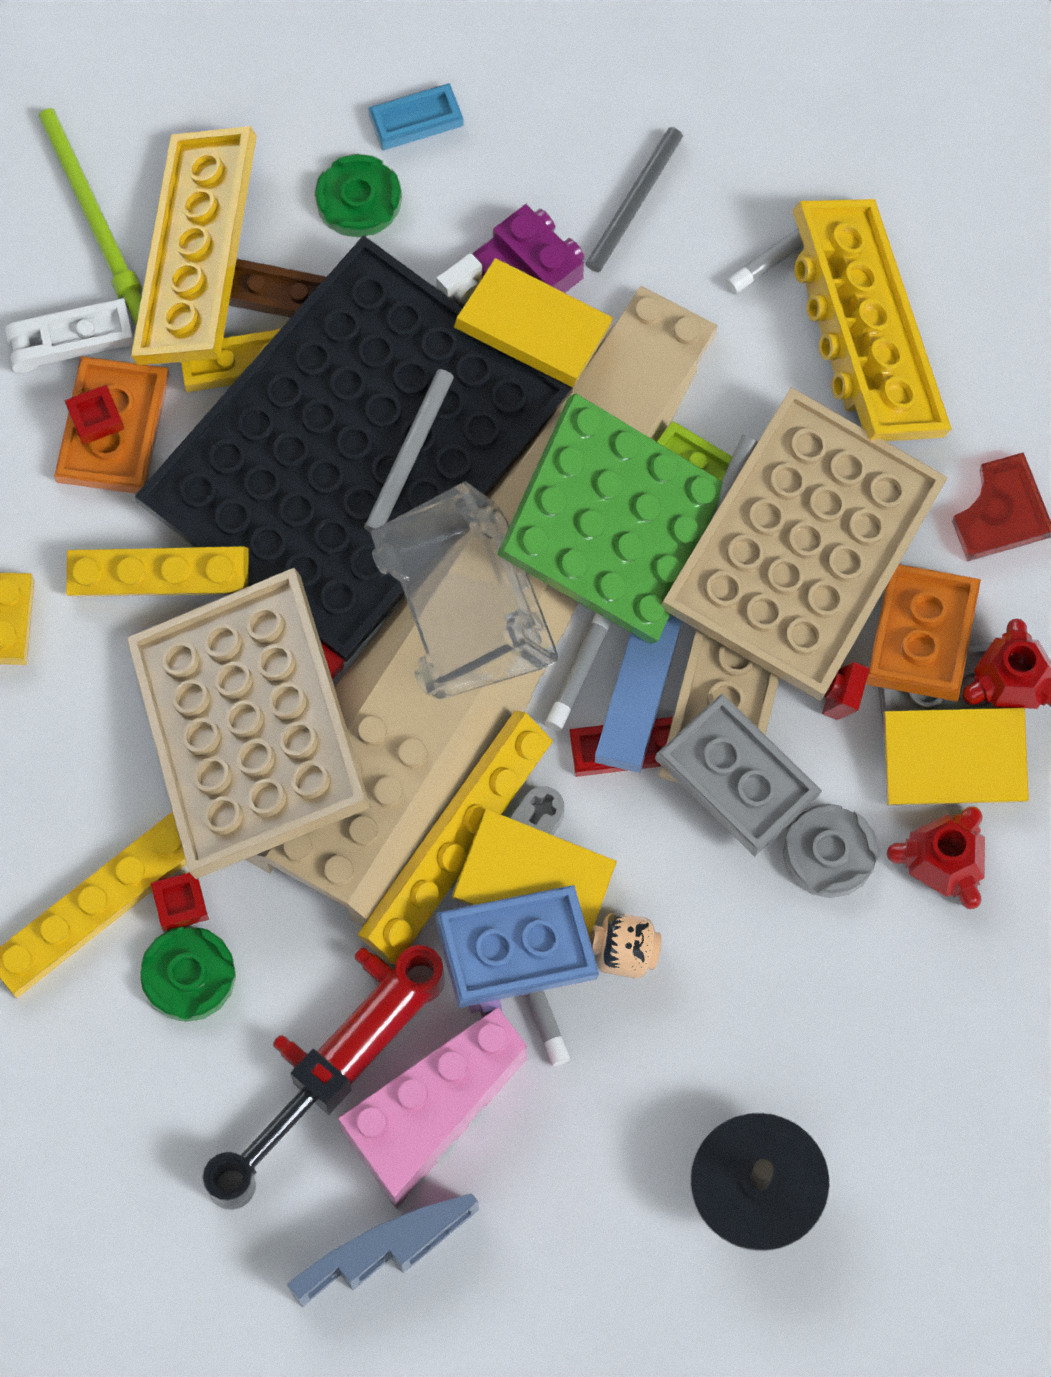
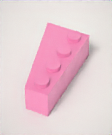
M498 1007L338 1118L341 1131L396 1209L408 1197V1193L420 1179L425 1177L436 1165L437 1160L454 1140H457L469 1127V1123L480 1110L489 1104L527 1060V1045Z

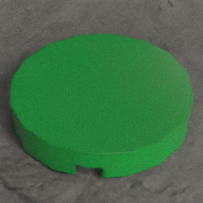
M353 154L340 157L332 162V167L328 168L325 173L323 170L317 179L315 200L319 216L332 230L344 236L359 238L363 235L370 236L390 226L398 215L402 201V190L398 175L392 168L390 170L388 166L384 165L382 160L371 155Z
M196 927V929L172 928L158 936L145 951L141 963V986L152 1007L169 1019L183 1022L205 1019L220 1010L231 996L236 979L234 959L224 941L208 929Z

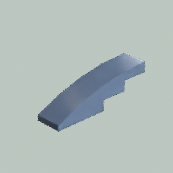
M471 1193L421 1207L380 1224L329 1252L287 1283L288 1289L299 1304L304 1307L338 1277L342 1276L352 1290H354L390 1259L405 1273L478 1212V1200Z

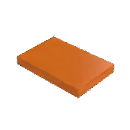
M80 357L72 397L107 384L123 422L124 430L82 446L68 412L54 475L56 483L137 494L148 480L170 375L168 368Z
M899 564L885 588L866 685L958 702L981 579Z

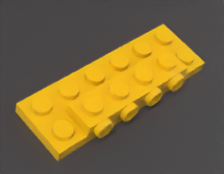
M876 200L799 201L792 211L804 249L797 257L794 273L797 281L805 283L808 290L807 315L811 321L818 322L822 334L819 341V352L824 360H830L834 371L831 382L834 397L843 400L846 412L857 411L862 428L866 430L869 441L875 439L901 441L944 438L952 428Z

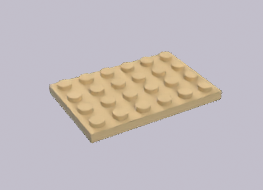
M791 387L661 606L665 608L666 612L821 701L948 477L882 439L869 441L865 429Z
M295 568L127 637L188 870L195 879L371 808L302 579Z

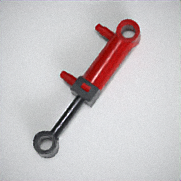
M422 945L409 947L400 954L396 967L391 969L378 956L371 954L365 948H360L354 955L355 960L362 965V969L380 984L318 1051L313 1048L307 1054L295 1042L289 1041L285 1036L280 1035L273 1042V1047L281 1053L282 1058L295 1068L290 1074L294 1085L301 1091L241 1156L237 1153L226 1152L218 1154L209 1161L205 1168L203 1179L211 1199L217 1206L226 1210H237L249 1204L256 1193L255 1175L257 1171L255 1168L314 1104H317L330 1116L351 1093V1084L427 1002L433 1001L440 995L444 988L445 977L441 957L435 950ZM417 966H426L433 972L432 977L424 983H414L409 980L407 975L411 969ZM236 1171L243 1175L242 1184L235 1191L224 1192L218 1189V1181L226 1172Z

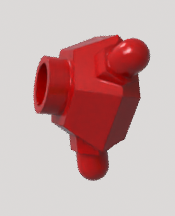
M1019 618L1012 619L1007 624L1006 633L1002 634V637H995L975 667L974 672L977 675L973 677L975 682L964 688L963 698L972 705L986 699L988 703L992 701L995 707L1038 709L1040 705L1045 706V704L1051 707V660L1039 640L1032 639V636L1027 632L1026 623Z
M970 806L964 809L961 815H954L952 817L947 814L910 832V839H906V843L891 844L886 852L887 858L894 864H905V868H909L911 876L945 897L953 895L955 898L958 896L961 904L966 909H976L982 901L977 886L981 885L979 881L985 878V836L980 834L981 829L979 828L983 819L982 812L977 807Z

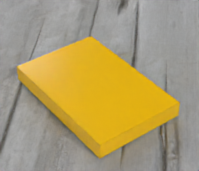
M495 258L457 316L454 328L574 388L608 332L613 317Z
M1025 708L885 711L883 713L887 806L1017 803L1029 801Z
M486 809L482 814L451 899L472 906L574 885L590 938L591 930L596 922L617 861Z

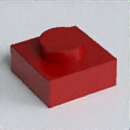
M107 384L64 400L82 446L124 430L123 422Z
M856 662L840 668L824 695L826 700L822 714L835 720H840L859 711L870 668Z
M190 872L150 883L163 932L172 928L184 927L209 920L199 878L195 879Z

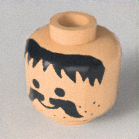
M617 912L610 913L604 919L602 926H593L590 934V943L593 954L596 955L598 969L606 974L636 979L643 977L648 969L654 970L657 965L661 949V933L655 932L653 923L648 918Z

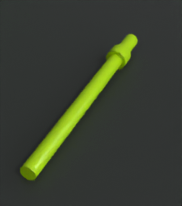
M53 108L44 109L39 114L41 123L113 276L111 284L118 299L124 298L135 325H137L142 298L140 294L142 286L136 273L128 269Z

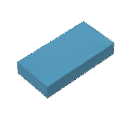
M450 83L368 108L369 117L382 151L464 126V119Z

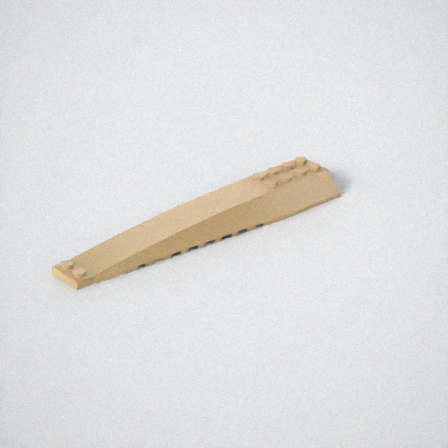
M640 286L620 319L611 327L575 384L571 395L577 393L657 442L676 415L697 373L698 362L717 334L718 325ZM567 399L555 411L462 527L424 570L335 686L371 808L245 859L271 874L275 867L348 908L350 919L361 926L365 924L513 712L515 710L526 711L532 699V694L541 676L544 675L551 661V656L560 638L564 636L570 624V619L579 603L497 555Z

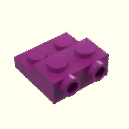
M525 204L493 228V238L473 252L472 255L482 264V278L496 258L566 293L583 280L584 262L582 260L584 259V253L573 239L567 238L563 241L554 232L556 229L555 224L546 211L540 208L534 212Z

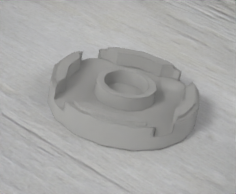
M825 804L811 807L794 820L786 835L783 849L786 869L797 885L813 895L827 898L849 895L861 888L874 871L878 854L875 832L863 816L855 811L851 812L848 809H843V806Z

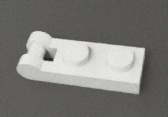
M124 298L16 321L8 324L4 329L6 341L13 348V353L10 355L12 369L17 373L33 371L39 365L131 346L134 342ZM42 338L43 344L30 347L32 339Z

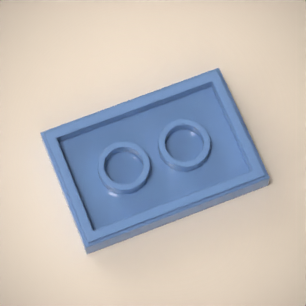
M574 885L437 912L435 915V922L458 1008L596 980L599 976Z

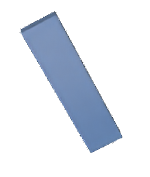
M670 614L659 641L652 644L630 633L596 750L595 763L641 773L683 624L682 620Z

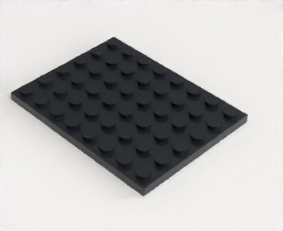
M363 235L137 492L134 498L137 504L194 547L244 546L248 548V587L295 568L301 576L320 642L347 663L520 457L555 411L573 393V388L454 328L456 318L463 307ZM437 370H445L451 373L454 379L381 535L373 534L367 531L364 526Z

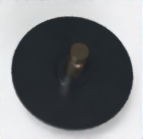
M750 1113L736 1116L723 1122L707 1135L697 1150L693 1161L691 1191L694 1204L702 1220L717 1236L743 1249L769 1251L795 1243L816 1225L824 1211L829 1195V1172L826 1160L818 1144L799 1125L773 1114Z

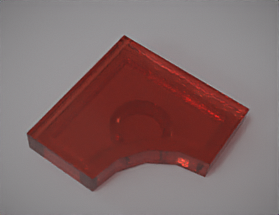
M1024 452L981 464L979 472L982 488L979 497L970 508L954 515L952 521L967 562L1051 538V520Z

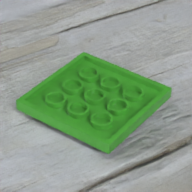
M575 393L568 397L497 555L652 644L659 641L670 616V613L666 612L661 604L707 529L718 505L723 482Z

